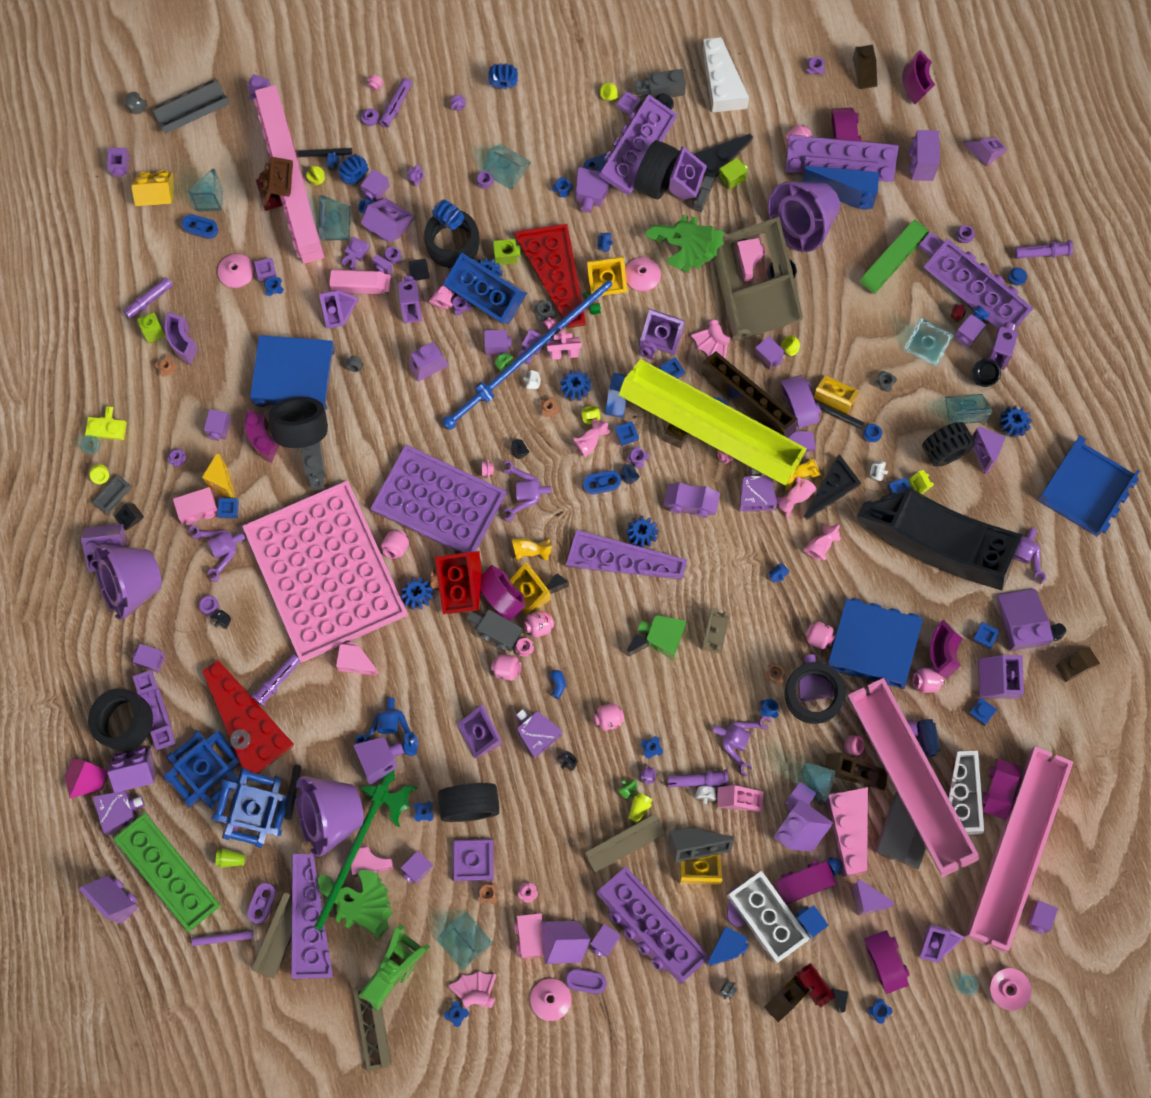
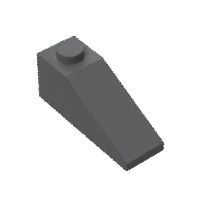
M692 828L675 829L669 831L667 845L674 862L677 863L731 852L734 838L729 835Z

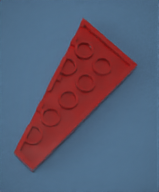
M568 224L514 232L517 242L563 319L582 303ZM584 311L566 325L567 328L586 326Z
M219 660L203 670V677L210 694L213 696L216 708L222 718V723L242 768L258 774L293 748L294 743Z

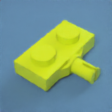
M105 407L104 417H88L85 433L87 437L124 441L127 422L112 418L113 407Z

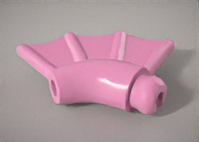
M717 320L709 321L708 329L691 334V337L697 343L698 350L704 351L708 357L717 351L726 359L727 346L730 343L731 337L723 334Z
M481 971L469 976L462 974L457 982L448 984V987L461 999L465 1008L473 1004L492 1008L495 998L490 996L496 974H484Z

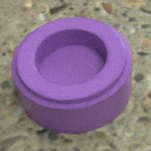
M207 595L200 600L199 608L203 614L211 616L219 610V602L214 596Z

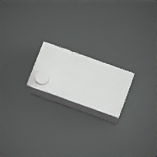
M762 871L726 895L774 964L780 962L810 939Z

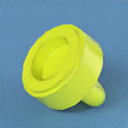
M605 82L600 89L601 98L608 101L617 99L616 85L611 82Z
M310 166V169L307 171V179L310 184L320 185L324 182L325 174L322 168Z
M789 335L782 341L781 348L789 356H794L799 351L800 342L794 335Z
M593 405L582 408L581 416L583 422L592 425V420L588 419L596 418L600 421L599 407Z
M94 465L89 471L91 481L96 484H103L109 478L108 469L104 465Z

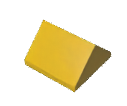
M623 256L587 261L590 294L606 281H611L612 286L601 296L627 292Z
M825 375L816 389L814 399L848 414L859 390Z
M220 453L216 454L202 478L212 491L226 498H236L227 465Z
M527 562L510 579L512 585L524 596L525 607L522 611L526 616L551 600L550 591Z
M721 854L680 862V884L720 885L722 883Z

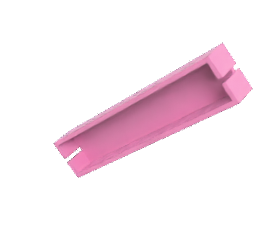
M274 85L255 90L257 98H254L270 158L272 156L293 160L291 194L289 197L282 195L280 197L297 256L302 258L303 263L323 259L325 257L277 87Z
M882 678L868 685L869 696H867L865 688L849 694L850 704L941 877L957 871L958 865H961L963 868L978 861L979 855L885 679Z
M1036 746L1030 750L1013 798L1012 807L1004 823L965 935L966 938L981 944L987 942L986 946L1003 953L1010 949L1073 765V761L1058 755L1051 758L1050 762L1047 761L1052 756V753Z

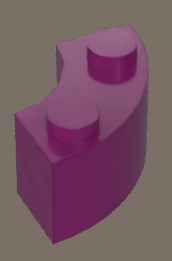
M921 50L906 63L903 70V85L907 97L914 105L935 86L929 73L932 61Z
M833 108L831 112L833 138L862 141L861 135H858L857 128L859 115L855 113L854 108Z
M248 410L245 418L247 437L256 453L264 460L272 463L279 446L275 443L273 437L268 434V420L266 416Z
M493 565L482 574L480 594L485 596L498 615L511 621L525 607L523 594L512 585L505 572Z
M942 620L931 638L930 657L937 672L948 679L961 666L957 658V650L963 638L950 624Z
M997 759L995 766H990L988 772L990 781L987 791L982 794L983 813L1006 820L1020 779L1021 766L1001 759Z
M819 861L808 864L807 869L795 874L792 871L782 874V879L776 881L775 885L784 903L787 905L836 885L837 883L828 862L819 864Z
M885 930L864 938L867 953L885 993L888 994L909 986L907 977L910 976L907 966L902 964L897 951L899 946L895 937H890L888 931Z

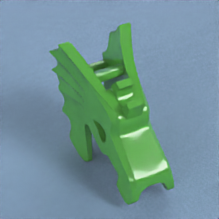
M683 215L681 220L674 226L654 225L646 231L648 238L661 243L667 238L670 244L682 247L678 253L667 258V262L671 266L689 272L692 267L700 269L704 262H709L713 257L717 256V249L724 245L722 239L724 231L714 230L713 226H698L696 217H692L691 221L688 222L689 216Z
M360 870L358 874L362 882L363 892L359 893L349 887L340 889L334 902L337 905L338 912L335 921L340 924L341 920L346 919L347 922L344 925L346 928L349 929L355 923L368 930L377 939H380L382 933L389 929L388 918L393 914L391 912V903L387 898L389 890L385 889V884H381L382 879L378 877L376 872ZM321 875L318 878L319 890L328 898L335 882L332 881V878ZM349 898H352L354 900L352 902H347Z
M401 924L399 927H395L386 955L358 996L371 1003L376 1011L382 1007L386 997L398 982L403 983L414 970L415 963L431 948L428 944L422 947L407 936V931ZM395 954L404 960L400 966L391 960Z

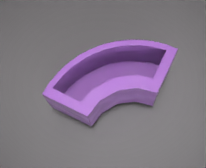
M168 312L165 319L167 340L175 354L182 361L191 365L198 347L195 341L188 337L190 327L184 317Z
M799 375L780 381L783 398L789 407L790 413L798 418L797 427L802 428L820 422L819 414H821L818 403L815 404L809 380L805 381L803 376Z
M681 482L668 484L663 506L670 508V511L680 514L684 512L707 518L708 515L716 514L720 493L707 486H691Z

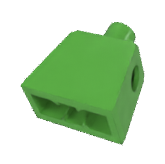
M656 615L652 624L641 620L638 631L648 635L646 640L649 641V647L670 659H674L687 621Z

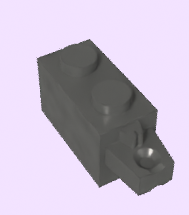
M683 69L650 73L647 79L635 82L637 95L649 94L656 100L662 93L670 97L685 96L686 82Z
M319 441L312 446L301 448L305 475L310 482L312 490L324 489V478H327L322 442Z
M488 610L486 615L482 613L481 616L471 612L467 618L469 622L475 625L474 629L477 630L479 638L485 642H494L496 647L504 652L506 650L512 652L523 634L521 627L491 610Z

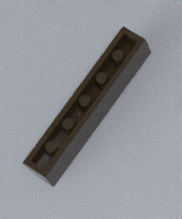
M717 351L703 361L702 375L759 423L787 438L796 432L798 418Z

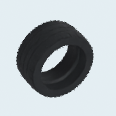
M653 141L640 163L634 182V189L648 197L659 200L670 184V177L680 150L664 142Z
M462 210L464 219L458 227L465 229L469 233L470 239L461 249L446 251L440 249L435 244L434 239L442 229H445L446 226L442 225L434 215L425 227L424 240L428 254L434 262L446 268H453L461 252L474 259L479 249L480 237L478 227L473 218Z
M288 398L276 403L269 411V424L273 440L283 447L302 448L312 446L323 440L327 434L326 411L322 402L315 398Z
M820 662L806 663L795 669L787 680L784 690L785 702L791 714L808 724L824 723L835 717L842 708L846 696V689L841 675L830 665ZM818 675L825 678L832 685L834 699L826 710L812 712L805 709L798 702L796 686L803 677Z
M111 689L101 694L91 706L88 716V727L93 737L102 745L114 750L127 751L138 747L146 740L153 726V712L149 703L140 695L126 689ZM130 702L134 712L132 723L121 736L112 738L108 730L110 715L120 704Z
M462 784L438 791L441 821H474L499 814L500 806L496 784Z

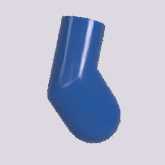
M552 670L549 676L554 681L555 688L551 696L560 699L567 683L560 670Z

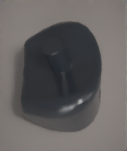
M662 93L658 96L657 100L671 110L674 108V101L669 95Z
M521 439L512 441V454L517 459H523L529 453L524 441Z
M217 610L210 616L211 620L216 622L213 625L215 628L220 624L224 629H227L231 622V617L223 610Z
M1058 623L1050 626L1053 636L1052 641H1058L1064 637L1067 629L1063 624Z
M566 750L557 757V760L562 763V769L566 767L568 770L573 771L578 763L577 758Z

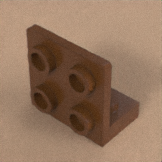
M271 156L269 163L265 164L264 171L261 174V182H264L263 187L260 189L262 205L267 204L271 194L290 196L293 160Z

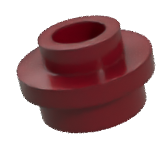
M964 304L954 305L951 312V318L954 321L959 322L960 319L963 320L965 317L966 309H964Z

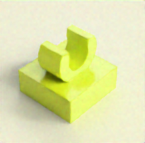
M924 470L918 471L908 480L910 486L921 494H924L934 485L928 478L929 474L925 473Z

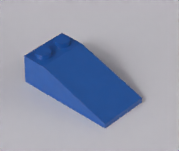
M806 166L802 182L826 183L834 189L840 202L867 210L873 209L878 193L879 172Z
M462 252L443 285L504 324H510L527 295V292Z

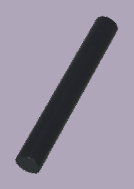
M352 148L298 150V157L328 156V153L336 152L335 155L342 156L353 155Z
M814 399L815 404L818 403L820 410L862 429L865 422Z
M300 765L293 766L284 819L291 820L293 816L298 789L296 784L301 772Z

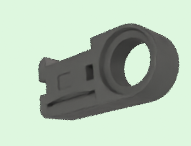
M707 175L704 177L694 202L693 210L703 211L715 178Z

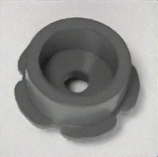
M351 356L350 359L347 358L345 361L347 363L346 368L352 372H359L364 365L357 356Z
M727 980L721 988L719 994L723 996L724 1000L727 998L731 999L737 991L735 982L732 983Z

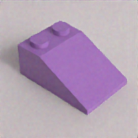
M1036 589L997 595L1010 651L1045 646L1053 640L1050 623Z
M106 876L79 888L106 919L120 924L140 907L136 903L138 899L130 891L126 893L122 889L124 884L117 877L113 879Z

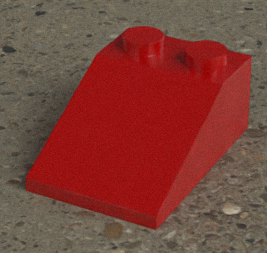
M480 551L435 557L442 614L479 610L482 577Z

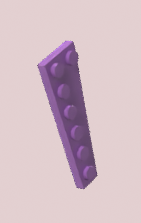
M576 530L566 567L682 580L687 560Z
M293 854L291 979L333 978L325 925H323L321 931L314 928L322 906L313 854Z

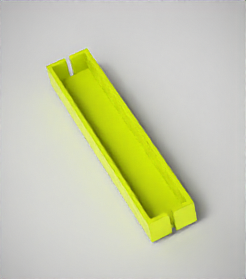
M642 359L636 363L626 376L619 392V396L785 486L807 450L804 446Z

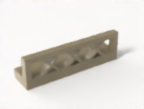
M654 814L585 852V856L593 871L596 873L665 835L658 821V816Z
M284 892L252 968V971L273 979L277 975L292 938V895Z
M364 985L353 989L367 1071L390 1067L392 1062L382 1007L376 1011L373 1006L372 1008L369 1007L371 1003L368 1002L366 1005L358 997L359 991H362L366 986ZM367 1009L373 1012L374 1020L371 1025L363 1020V1014ZM364 1024L369 1027L366 1032ZM371 1029L376 1032L377 1042L374 1046L368 1043L366 1038ZM375 1050L380 1054L381 1064L371 1066L370 1056Z

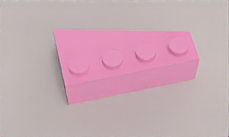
M868 787L831 794L826 798L830 819L833 822L832 828L839 858L843 865L844 877L864 874L867 871Z

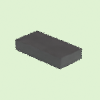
M117 474L92 503L108 515L132 489V486Z

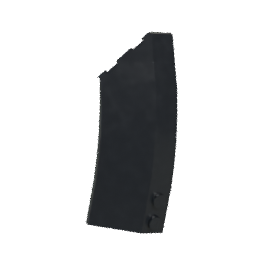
M913 487L907 488L905 492L899 494L895 492L882 496L880 500L874 502L871 500L864 502L857 515L859 521L909 555L957 577L1001 591L1008 579L1023 534L986 524L953 511L917 492Z

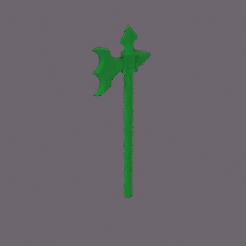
M394 770L382 777L383 780L377 787H361V790L371 798L372 804L314 925L316 930H322L378 807L382 806L383 803L388 806L390 810L389 819L397 827H400L398 819L401 812L410 808L407 801L408 795L418 788L415 786H403L397 793H388L390 782L395 781Z

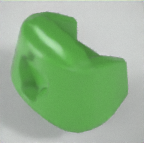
M506 352L501 353L495 359L494 364L502 372L513 363L514 357Z
M634 779L622 780L623 786L617 789L625 799L630 798L638 788L637 782Z

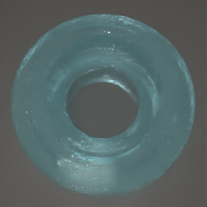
M88 435L82 439L81 448L87 454H94L100 448V441L97 437ZM92 441L94 446L89 448L88 444Z
M242 729L234 731L230 738L231 745L239 750L248 747L251 740L249 733ZM240 736L244 737V741L242 743L238 742V738Z
M967 974L959 978L958 989L962 994L970 996L978 991L979 983L974 976ZM966 981L972 983L971 989L966 988Z

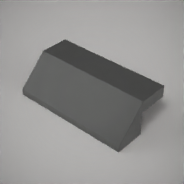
M214 78L155 105L151 109L166 134L230 103L224 95L219 82Z
M896 791L875 852L887 859L897 860L913 869H919L926 847Z

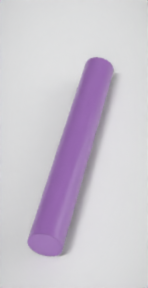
M252 930L192 938V946L254 939V932Z

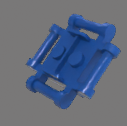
M196 730L189 740L176 751L170 752L167 755L174 768L164 776V779L170 782L183 797L188 808L193 806L200 798L203 799L210 809L214 807L215 802L220 798L222 787L210 797L206 793L227 775L230 778V782L238 783L239 778L233 772L235 768L240 766L237 754L223 739V734L220 731L215 732L206 740ZM198 741L200 742L185 756L178 760L179 757H181L185 752H187L191 747H193ZM214 743H217L230 758L231 762L228 765L212 748ZM179 773L194 789V794L191 795L177 779L176 776Z
M242 768L238 783L222 780L221 786L223 787L216 812L213 813L211 818L226 823L222 839H234L262 848L266 833L281 836L282 830L280 829L288 796L278 794L281 783L280 777L274 776L272 778L252 773L248 769ZM246 780L270 785L271 790L269 792L246 786ZM230 788L236 789L233 795L227 817L223 816ZM279 800L280 803L275 817L273 828H271L270 826L275 812L276 804ZM233 826L256 830L259 833L256 837L232 831Z

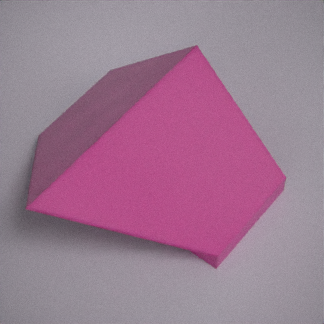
M73 758L65 775L69 799L102 790L108 777V771L89 762Z

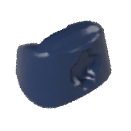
M626 464L622 467L621 477L625 483L631 485L639 479L640 476L633 465Z

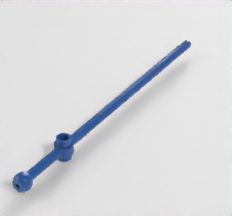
M606 281L489 384L485 385L483 381L474 387L477 391L476 395L452 416H445L442 424L448 430H452L457 424L456 421L480 400L483 399L486 403L494 398L492 390L552 339L554 334L560 332L561 328L568 325L612 286V282Z

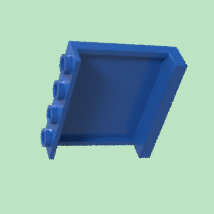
M259 335L250 394L253 404L258 407H266V405L274 406L276 403L292 397H310L322 402L325 410H327L326 398L332 355L335 354L333 341Z
M1079 435L1037 501L1098 537L1101 532L1105 534L1111 524L1108 521L1111 517L1115 518L1120 511L1118 505L1120 502L1124 503L1130 495L1127 491L1130 487L1134 488L1139 478H1137V475L1140 471L1137 470L1135 473L1129 471L1084 444L1086 438Z
M855 598L851 600L846 599L828 665L837 672L874 682L884 678L887 685L905 690L923 618L913 613L908 615L900 613L899 610L894 608L884 609L875 603L865 604Z

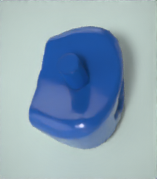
M600 233L598 249L604 252L610 250V245H613L611 233Z
M783 563L778 564L768 572L771 581L775 583L783 581L784 577L789 574V569Z
M410 739L409 744H407L404 740L402 744L404 754L408 756L416 755L418 743L414 744L413 739Z

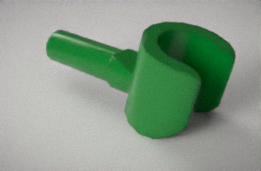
M587 292L583 294L585 298L589 297ZM600 303L589 305L592 315L601 313Z

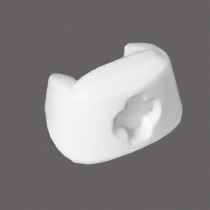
M531 370L528 373V378L524 377L523 381L528 382L527 389H538L541 378L538 372Z
M874 461L872 463L871 478L877 481L883 480V475L888 473V471L884 470L886 462Z
M701 785L697 789L695 798L703 800V804H707V800L716 801V789L707 785Z

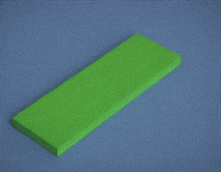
M146 812L112 838L188 932L193 930L221 906Z

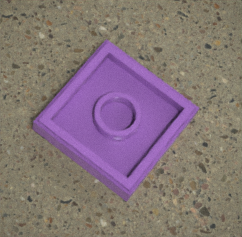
M493 839L453 840V881H494Z

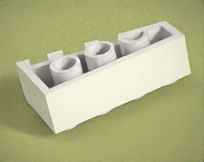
M722 38L704 39L703 57L712 113L747 109L749 96Z
M978 751L957 752L948 798L968 835L983 834L984 832Z

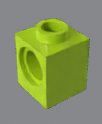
M735 158L720 168L719 178L728 190H731L747 179L748 168L744 162Z
M515 239L493 241L496 264H518L517 257L521 256L520 245L516 246ZM507 250L511 251V253L505 254L503 252Z
M155 312L137 319L148 343L166 337Z

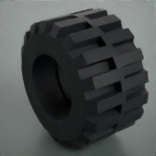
M955 422L931 434L923 442L922 447L932 465L938 467L952 463L967 454L974 447L975 441L965 423Z

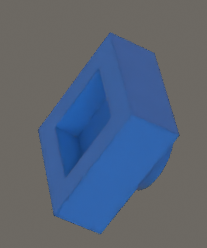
M676 357L659 366L660 370L677 379L685 375V371Z
M633 421L615 427L621 446L639 440Z
M903 478L889 483L888 488L890 493L896 492L899 494L910 488L907 478Z
M219 498L218 518L238 519L239 499Z
M982 622L972 641L991 649L1000 631Z
M980 698L969 712V715L985 726L997 709L983 698Z

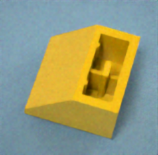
M160 170L157 173H150L149 171L140 172L131 185L135 206L171 204L174 199L173 172H168L167 170Z

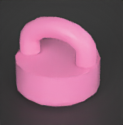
M856 735L848 736L844 743L845 752L849 755L862 754L864 750L863 738Z

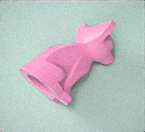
M442 285L436 289L429 302L443 309L451 308L453 305L451 298L455 292Z
M595 418L592 420V429L586 431L580 438H573L574 443L584 457H587L595 449L599 436L607 435L611 432L608 429L607 422L598 421Z
M797 477L795 479L796 485L788 492V495L777 498L779 508L786 512L787 518L790 516L794 504L807 500L816 492V487L812 482Z
M824 523L822 526L823 535L813 538L804 547V552L818 561H825L827 559L825 553L831 547L832 541L838 542L841 539L838 530L840 525L828 526Z

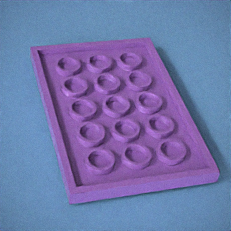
M405 445L370 509L376 514L459 553L474 552L479 548L507 495V491L409 445Z

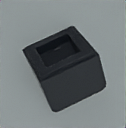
M426 259L408 262L410 275L414 280L429 279Z
M133 503L125 504L114 516L120 524H123L125 531L144 518L143 514Z
M557 573L546 587L550 594L569 587V581Z
M635 635L626 650L627 656L630 657L647 648L649 641Z
M830 989L835 997L833 1000L838 1013H844L848 998L847 991Z

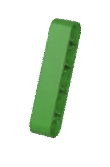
M914 219L860 280V284L875 294L926 238L930 230Z

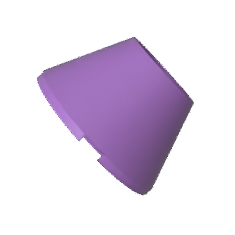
M788 181L776 186L773 193L769 196L768 214L770 219L780 218L784 239L787 241L786 245L800 252H810L817 249L824 242L839 214L840 202L836 192L831 186L823 182Z
M98 545L94 548L93 559H97L98 567L95 568L98 584L110 611L115 610L117 613L115 618L118 620L126 619L161 589L162 582L159 567L150 550L111 545Z
M308 776L298 779L296 788H299V795L296 796V808L300 827L306 843L310 842L313 847L310 851L317 857L323 856L362 826L363 808L361 799L352 784Z

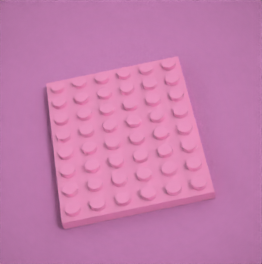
M348 481L242 526L301 663L340 646V644L350 642L408 616Z

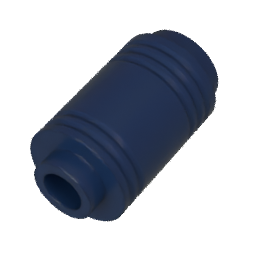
M933 719L918 721L919 745L926 757L937 756V752H940L941 749L936 723L933 722Z

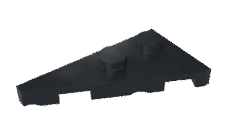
M748 134L693 154L707 166L704 176L716 178L719 175L720 168L734 160L753 140V136Z
M841 455L837 456L816 496L804 515L806 521L861 485L860 480Z

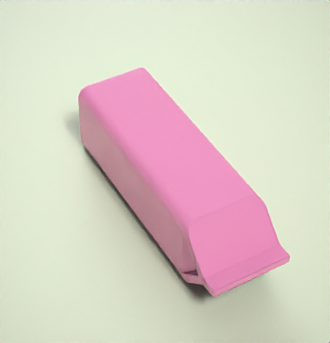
M331 270L330 289L331 291L339 290L345 293L382 294L390 290L391 275L380 271Z

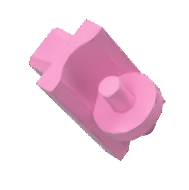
M561 328V334H554V340L547 342V349L550 351L552 359H560L561 350H568L570 358L579 357V348H581L580 337L573 338L572 333H565L564 328Z

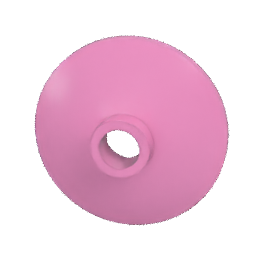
M242 254L229 255L218 266L220 281L231 288L245 286L254 275L252 261Z
M635 258L625 268L626 283L634 290L649 291L660 281V268L650 258Z
M1007 968L1000 970L993 976L990 983V994L999 1007L1015 1011L1023 1008L1029 1002L1032 988L1025 974L1017 969ZM1007 986L1012 988L1011 994L1006 992Z
M557 979L542 980L531 992V1007L534 1013L541 1019L547 1021L558 1020L570 1008V991L563 982ZM549 995L554 996L555 1000L553 1003L547 1002Z

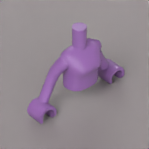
M505 461L504 465H511L510 469L504 470L506 474L514 473L529 480L517 481L516 483L517 501L524 502L512 509L507 508L504 510V513H511V515L503 519L511 522L516 512L538 503L540 494L552 493V487L540 486V482L535 476L515 468L510 461Z
M197 526L189 527V532L197 531L196 534L191 536L193 539L215 537L208 540L215 558L226 555L216 569H210L207 572L208 575L215 573L216 576L210 580L217 582L220 579V572L236 553V543L246 538L243 532L232 537L226 530L200 531Z
M1031 527L1026 537L1022 536L1015 559L1029 564L1034 555L1035 575L1032 580L1034 581L1037 576H1040L1042 578L1040 584H1042L1046 580V575L1040 570V546L1033 541L1037 530Z
M765 716L759 722H733L727 729L717 725L714 727L713 732L723 736L724 749L740 766V773L745 777L749 776V774L745 773L743 768L748 767L752 769V766L749 763H744L732 748L744 752L751 733L743 729L760 727L763 730H767L768 727L764 726L762 722H771L769 717Z

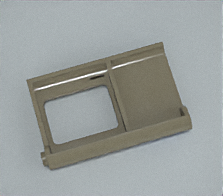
M776 217L729 234L724 233L722 238L724 245L717 249V256L714 259L732 339H747L801 321L803 314L780 218ZM765 233L775 276L772 279L742 288L732 245L735 242Z

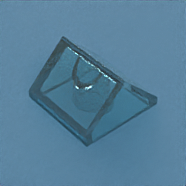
M500 144L490 149L482 171L491 173L496 182L512 190L531 164V161Z
M213 168L187 191V195L196 211H222L223 187L216 170Z
M320 195L318 230L322 241L349 240L351 206Z
M920 317L904 350L937 367L954 334Z
M983 394L945 397L949 424L955 422H963L965 424L987 422L992 413V408Z
M806 763L800 772L809 788L816 793L815 798L819 805L822 806L829 798L835 770Z
M468 912L453 921L436 939L462 970L467 968L493 944L492 940Z

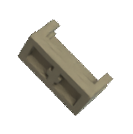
M711 608L702 650L722 653L729 621L728 612L719 613L717 609Z

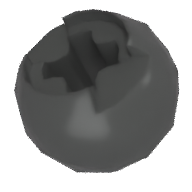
M130 92L124 99V106H128L134 114H141L146 109L147 101L139 97V93Z

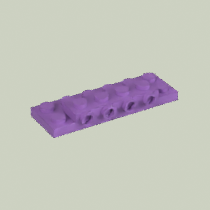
M648 94L637 113L633 111L628 119L630 124H625L621 130L622 137L621 139L617 137L613 143L614 150L613 152L609 150L604 160H606V163L598 176L629 196L634 189L636 174L647 149L653 141H663L678 114Z
M790 134L785 172L804 174L806 166L879 172V181L893 182L899 145Z
M947 239L923 268L972 308L975 309L980 305L990 314L986 319L997 329L1003 327L1005 322H1011L1015 325V331L1034 308L1017 295L1019 292L1011 285L1007 287L1003 284L1005 280L998 274L993 276L989 272L990 268L983 262L981 264L975 261L976 257L971 252L967 251L965 253Z
M626 866L596 893L610 908L608 912L610 913L611 921L615 924L619 923L624 928L625 936L629 939L633 938L638 943V950L642 954H648L651 957L652 965L657 970L662 969L663 972L667 970L680 985L710 957Z

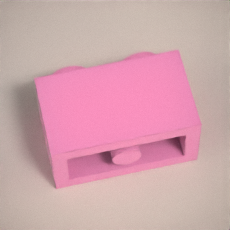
M210 487L173 499L178 518L183 525H192L197 520L211 519L218 514L217 503Z
M542 914L517 916L518 921L514 922L515 934H519L520 942H516L517 954H521L522 959L544 957Z

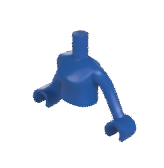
M388 698L386 709L376 713L367 734L358 735L355 742L358 744L363 741H369L376 729L381 734L397 733L399 720L405 732L404 740L407 744H409L410 739H413L414 744H417L418 738L410 731L403 712L394 709L395 699Z

